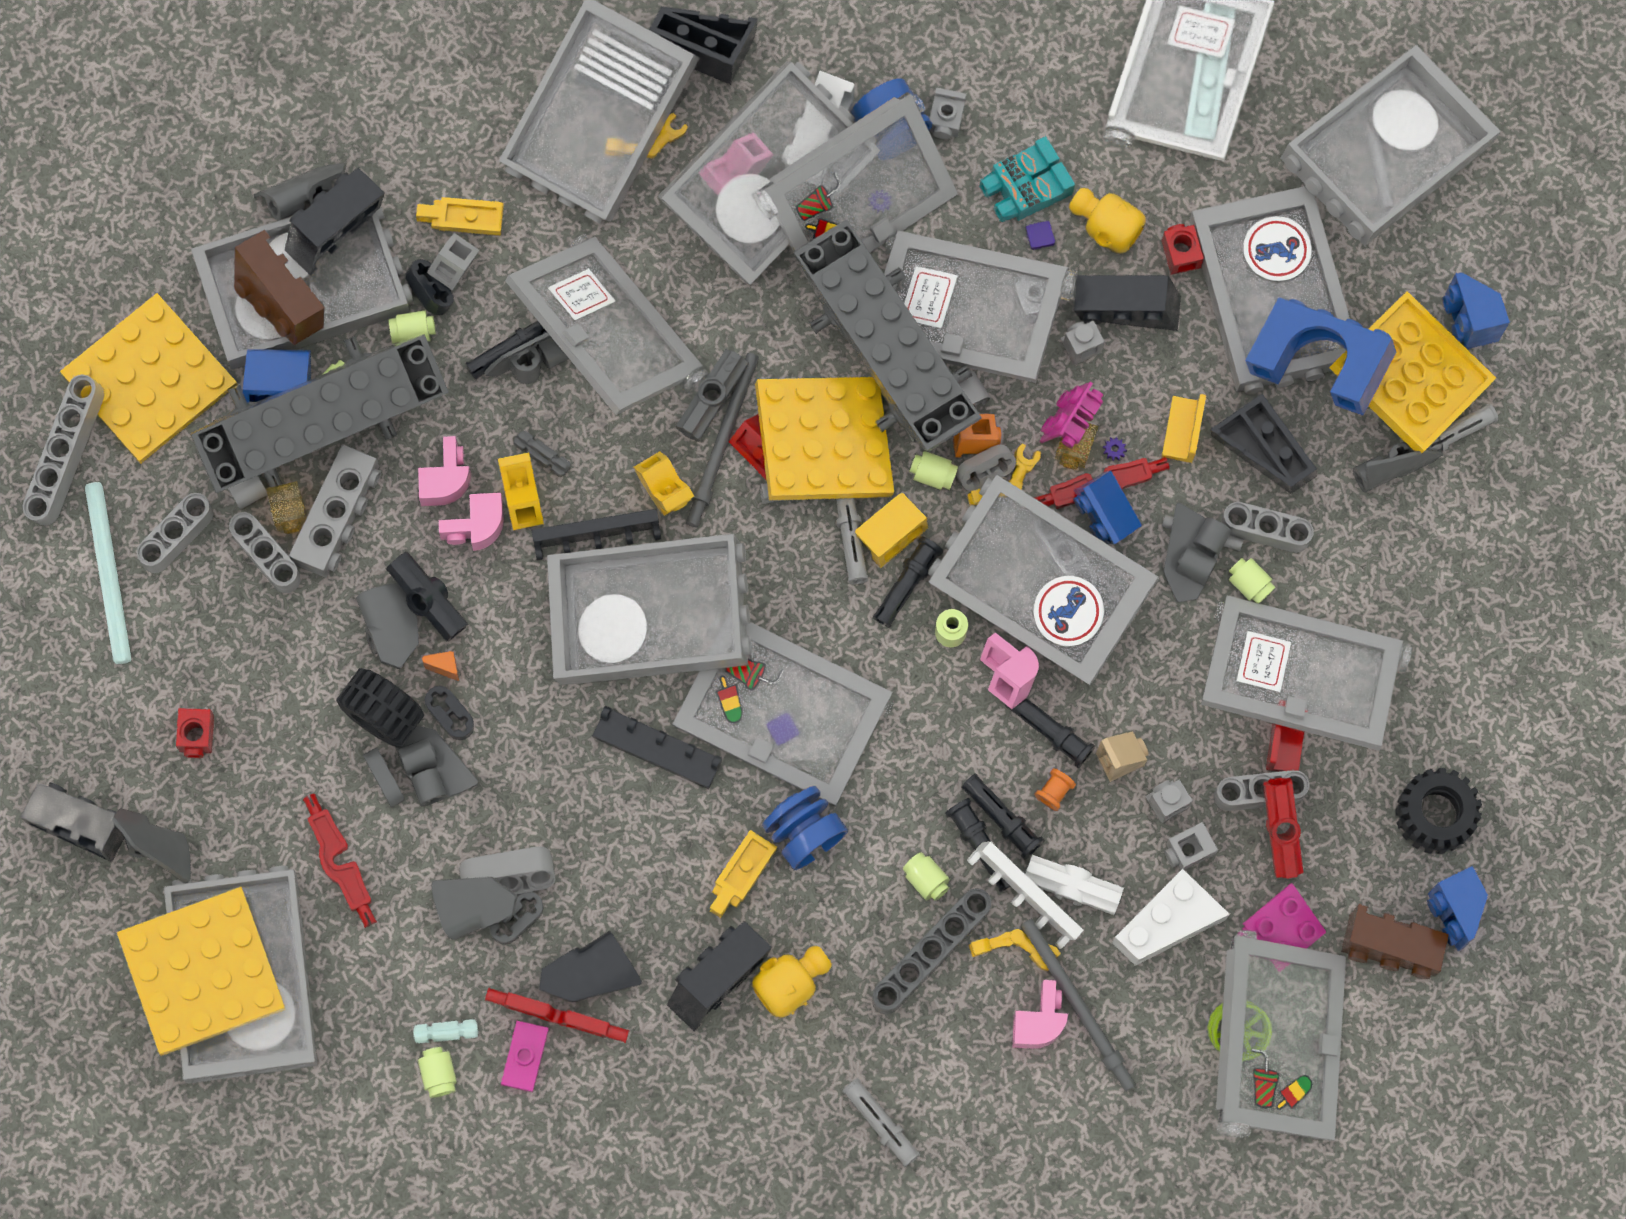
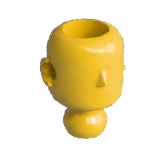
M1080 188L1069 204V209L1074 215L1084 216L1088 219L1085 225L1087 234L1100 246L1106 247L1117 254L1126 253L1133 246L1146 224V218L1142 211L1114 193L1106 194L1099 200L1089 188Z
M819 946L809 947L805 951L804 957L800 960L789 954L782 955L779 958L772 957L760 966L761 971L754 976L752 987L762 1004L774 1017L782 1018L789 1014L793 1015L797 1008L802 1005H808L807 1001L815 994L816 985L813 978L817 975L828 973L832 963Z

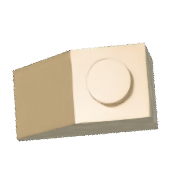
M1132 731L1101 740L1096 755L1111 782L1145 766L1146 756L1149 753L1144 741L1141 738L1136 739Z

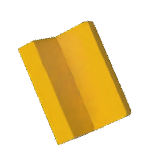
M1200 394L1198 400L1177 396L1172 397L1161 457L1189 463L1193 462L1197 450L1206 395Z
M900 493L858 527L855 533L871 551L874 562L882 568L928 529L926 516L903 493Z

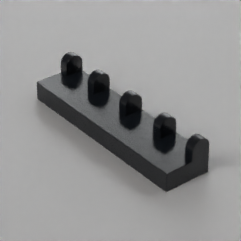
M657 509L531 530L537 560H543L541 548L563 544L564 553H571L569 543L594 539L596 549H602L601 538L621 534L626 535L627 545H632L633 532L653 529L654 539L661 540Z
M606 705L602 710L600 720L592 735L593 738L706 789L710 788L722 763V757L714 756L696 748L691 743L687 744L669 736L662 730L658 731L638 722L635 718H629L613 711Z

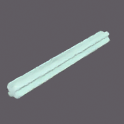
M93 482L85 485V492L112 656L116 664H125L131 661V653L104 490L100 482Z

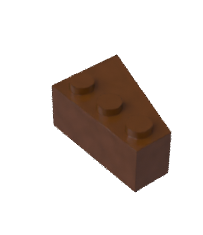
M263 230L235 247L234 289L239 297L245 298L254 306L260 317L266 318L275 327L280 336L286 337L293 345H296L324 328L325 307L301 276L297 279L294 278L285 266L288 263V259L283 253L277 256L267 243L271 237Z
M1358 904L1349 915L1341 952L1348 954V959L1360 963H1367L1368 959L1378 961L1381 968L1391 971H1399V967L1412 970V976L1421 979H1430L1431 975L1437 976L1441 972L1449 934L1414 922L1406 924L1394 921L1395 916L1384 913L1383 917L1368 914V907Z

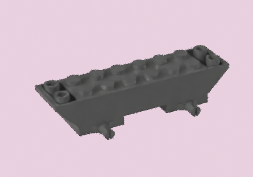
M847 219L794 251V255L812 285L815 295L823 305L825 313L809 322L815 334L831 324L838 329L846 341L851 344L889 403L891 412L875 421L881 432L898 422L899 425L908 431L914 441H917L929 452L982 419L959 385L969 377H972L971 371L964 365L954 373L950 372L893 288V285L906 279L900 267L885 276Z
M425 334L381 348L372 353H362L356 336H353L350 339L344 340L351 358L342 366L257 402H247L240 385L229 389L228 392L235 408L227 415L213 420L212 423L190 434L215 493H219L264 473L270 490L277 488L276 486L279 487L283 483L279 478L276 467L378 423L385 440L398 435L390 418L449 393Z

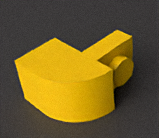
M660 451L633 467L644 488L664 516L670 512L682 509L694 497L690 487L677 475L669 458Z
M529 452L499 458L498 462L513 530L544 524Z

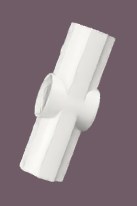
M1032 855L1025 873L1040 889L1054 893V896L1060 900L1064 897L1074 901V905L1084 904L1112 915L1116 912L1124 889L1119 885L1093 877L1089 871L1068 864L1062 866Z

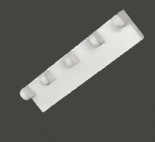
M991 841L982 842L967 859L973 865L979 858H982L995 871L988 879L992 885L997 883L1002 877L1018 893L1011 901L1015 907H1018L1026 900L1041 915L1035 922L1038 929H1041L1049 922L1060 932L1062 936L1055 943L1059 949L1063 948L1069 940H1076L1084 931Z

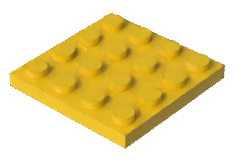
M1406 291L1369 328L1372 331L1379 329L1388 333L1393 339L1396 354L1369 407L1411 449L1423 453L1496 377ZM1347 351L1329 367L1337 376L1345 364Z
M158 293L60 371L69 383L75 376L83 374L88 375L103 387L104 399L98 416L140 464L224 397L229 389L238 385L235 379ZM87 385L82 389V398L90 395L92 391L91 385Z
M873 377L757 379L755 390L769 500L878 498L893 496L894 485L886 430L881 432L875 423L876 420L884 416L881 390Z
M242 887L117 932L160 1056L286 1010Z

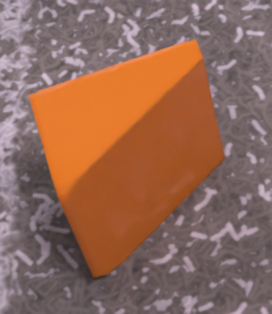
M449 651L422 657L425 669L459 681L454 652Z

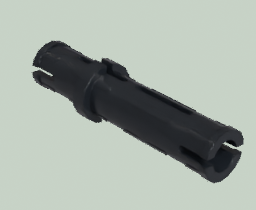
M537 320L524 329H516V334L471 361H467L465 364L473 378L477 380L502 355L547 331Z

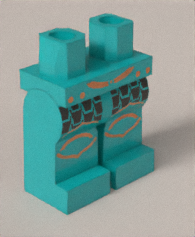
M1046 136L1035 141V144L1026 150L994 164L992 172L980 180L979 187L985 197L988 198L998 192H1001L1004 200L994 204V211L1000 222L1015 217L1020 221L1026 216H1030L1073 195L1075 183L1063 163H1058L1060 158Z

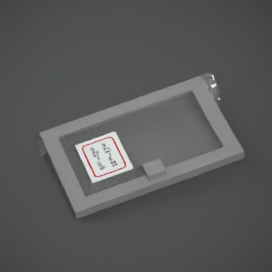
M897 231L896 237L889 236L885 254L890 256L884 275L886 276L900 267L906 279L893 285V288L944 363L962 367L966 365L971 369L1036 383L1060 299L1072 300L1078 271L1060 265L903 231Z
M582 234L572 242L570 248L508 275L505 280L615 415L677 385L685 394H690L709 375L708 371L596 237L589 239L585 234Z
M1228 595L1225 602H1218L1214 619L1220 620L1201 705L1380 751L1396 673L1405 675L1413 644Z

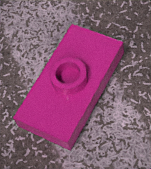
M516 1021L501 1081L502 1086L533 1093L549 1028Z

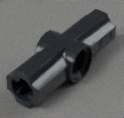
M404 552L387 566L386 570L407 594L406 602L409 609L418 616H425L446 642L452 640L469 625L447 599L448 590L445 584L436 577L429 578L408 552Z

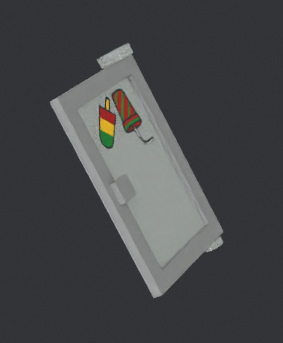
M907 92L899 98L893 97L770 178L768 184L752 193L756 205L767 219L770 220L776 216L793 252L847 219L870 253L896 236L897 231L905 230L958 195L920 114L925 110V106L918 95L914 94L912 96V94Z
M720 609L707 635L708 638L715 641L708 655L733 653L731 612ZM750 622V624H746V636H750L752 642V655H748V665L700 670L672 726L801 790L816 786L821 792L819 799H826L828 803L836 806L880 717L888 718L895 704V701L890 699L893 692Z
M1237 931V935L1231 937L1230 950H1227L1216 1099V1110H1219L1217 1134L1230 1137H1249L1251 1128L1320 1140H1335L1346 956L1258 940L1257 932Z

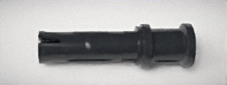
M920 536L918 538V546L911 557L905 558L903 562L904 570L873 615L874 620L882 625L885 623L887 628L891 627L895 617L919 581L928 577V569L936 557L941 556L944 552L939 545L926 537Z
M1027 698L1013 709L1005 705L1006 708L1017 714L1022 720L1052 742L1051 746L1056 752L1061 751L1075 762L1074 766L1077 768L1081 767L1096 747L1092 743L1087 744L1074 734V729L1071 726L1063 727Z
M976 773L961 786L1002 829V837L1005 840L1009 839L1022 852L1021 857L1024 860L1029 858L1045 842L1042 837H1037L1025 824L1026 820L1023 817H1016L994 792L983 783Z
M966 798L947 810L945 815L951 817L961 832L959 836L961 840L969 842L975 851L982 842H990L991 840L985 832L987 829L986 823L978 819L970 806L971 800ZM979 858L991 876L995 871L982 858ZM1002 877L995 883L999 892H1003L1010 887Z

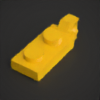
M441 197V200H434V205L417 204L416 218L417 222L432 223L431 227L440 231L501 236L504 204L494 201Z
M750 830L715 882L716 886L712 893L717 895V898L711 905L710 912L721 918L730 904L737 908L777 851V846Z

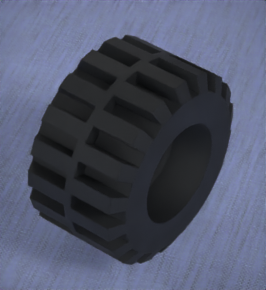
M363 668L358 669L336 699L341 710L359 726L383 742L397 747L404 745L425 716L419 704L402 689L376 672Z
M1432 768L1425 770L1423 774L1420 775L1419 773L1399 796L1397 801L1399 804L1395 809V816H1399V820L1396 823L1398 829L1403 828L1405 831L1402 834L1406 841L1409 838L1413 840L1412 846L1416 849L1422 846L1425 848L1424 852L1430 854L1434 850L1438 851V854H1444L1447 850L1453 851L1461 844H1464L1478 827L1477 823L1481 820L1482 815L1479 812L1482 803L1481 799L1477 800L1475 796L1479 792L1476 787L1471 789L1468 786L1470 780L1466 776L1463 780L1458 777L1460 772L1452 770L1451 773H1446V768H1438L1434 772ZM1441 795L1453 804L1456 820L1451 826H1435L1424 817L1421 803L1426 796Z

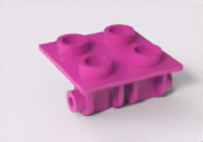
M1091 381L1081 386L1077 385L1072 390H1065L1056 403V406L1059 407L1054 417L1050 416L1041 428V432L1044 434L1039 442L1044 443L1061 436L1063 437L1061 442L1069 448H1072L1074 444H1079L1086 431L1084 429L1089 427L1088 422L1085 420L1092 421L1093 416L1103 403V394L1096 389L1089 390L1093 384Z
M1293 883L1289 884L1243 923L1244 927L1242 928V931L1248 938L1305 949L1326 933ZM1268 959L1277 972H1280L1289 964V962Z

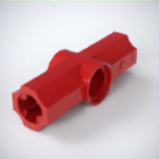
M1279 777L1269 779L1263 783L1267 811L1266 828L1270 835L1274 875L1276 878L1286 879L1298 877V875L1304 872L1299 840L1301 829L1297 823L1293 783L1290 778ZM1289 822V829L1285 833L1278 834V826Z

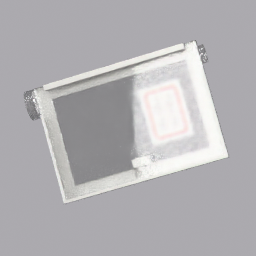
M1146 0L1109 112V119L1103 139L1108 143L1124 148L1132 147L1134 139L1224 162L1274 8V1Z

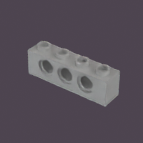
M341 445L289 554V558L296 566L327 578L330 571H336L342 557L339 554L343 542L348 544L354 534L355 526H352L356 515L361 516L366 509L368 498L365 496L369 487L375 488L380 479L381 470H378L377 458L346 445ZM354 479L359 482L358 486L353 490L342 488L347 480ZM336 507H342L345 509V513L340 518H332L329 516L331 510ZM322 535L332 537L331 542L327 546H318L316 544L317 539Z

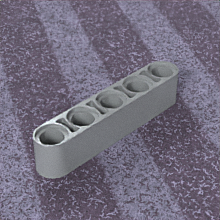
M81 374L71 379L23 502L22 508L25 516L39 525H50L59 517L104 399L103 387L88 375ZM87 385H91L92 391L90 395L86 398H81L82 389ZM80 414L79 424L70 428V419L74 415ZM68 443V453L63 457H59V448L63 444ZM53 473H57V482L53 486L48 487V477ZM46 502L47 507L44 514L36 516L37 506Z

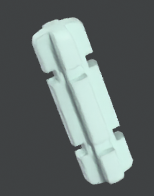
M470 1019L463 1020V1023L450 1021L432 1023V1026L427 1024L415 1025L413 1030L414 1040L416 1043H428L431 1039L434 1042L458 1040L461 1036H464L465 1039L476 1038L478 1036V1024L476 1020Z

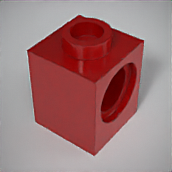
M1177 224L1164 231L1161 242L1170 274L1174 275L1200 269L1204 258L1195 226L1185 227L1184 224ZM1183 243L1189 248V251L1180 252L1175 249L1174 245Z
M178 708L176 747L179 752H184V756L188 758H203L204 753H212L214 714L211 709ZM194 728L203 729L200 739L196 741L187 739L190 730Z

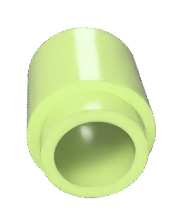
M426 310L398 314L396 318L389 319L393 344L425 334L429 342L431 341L430 335L436 334L434 317L427 316Z
M923 451L922 456L915 455L909 472L915 474L913 480L939 490L942 487L950 490L958 466L951 464L952 460Z
M1241 558L1229 570L1232 574L1229 581L1249 601L1253 600L1259 604L1276 588L1271 583L1272 578L1252 558L1247 562Z
M956 609L943 611L938 616L935 627V636L938 642L946 647L959 646L965 640L968 630L966 616ZM947 624H954L957 628L950 629L947 627Z
M920 852L912 857L903 867L906 879L925 900L933 898L936 901L949 890L947 884L950 878L930 856L926 857Z
M442 1047L423 1051L424 1057L418 1059L424 1089L429 1091L430 1098L454 1093V1084L457 1081L450 1052H443Z

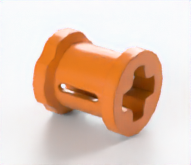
M1053 768L1050 771L1051 777L1041 790L1035 792L1034 796L1052 810L1058 811L1061 807L1059 803L1068 790L1074 789L1076 784L1068 775Z

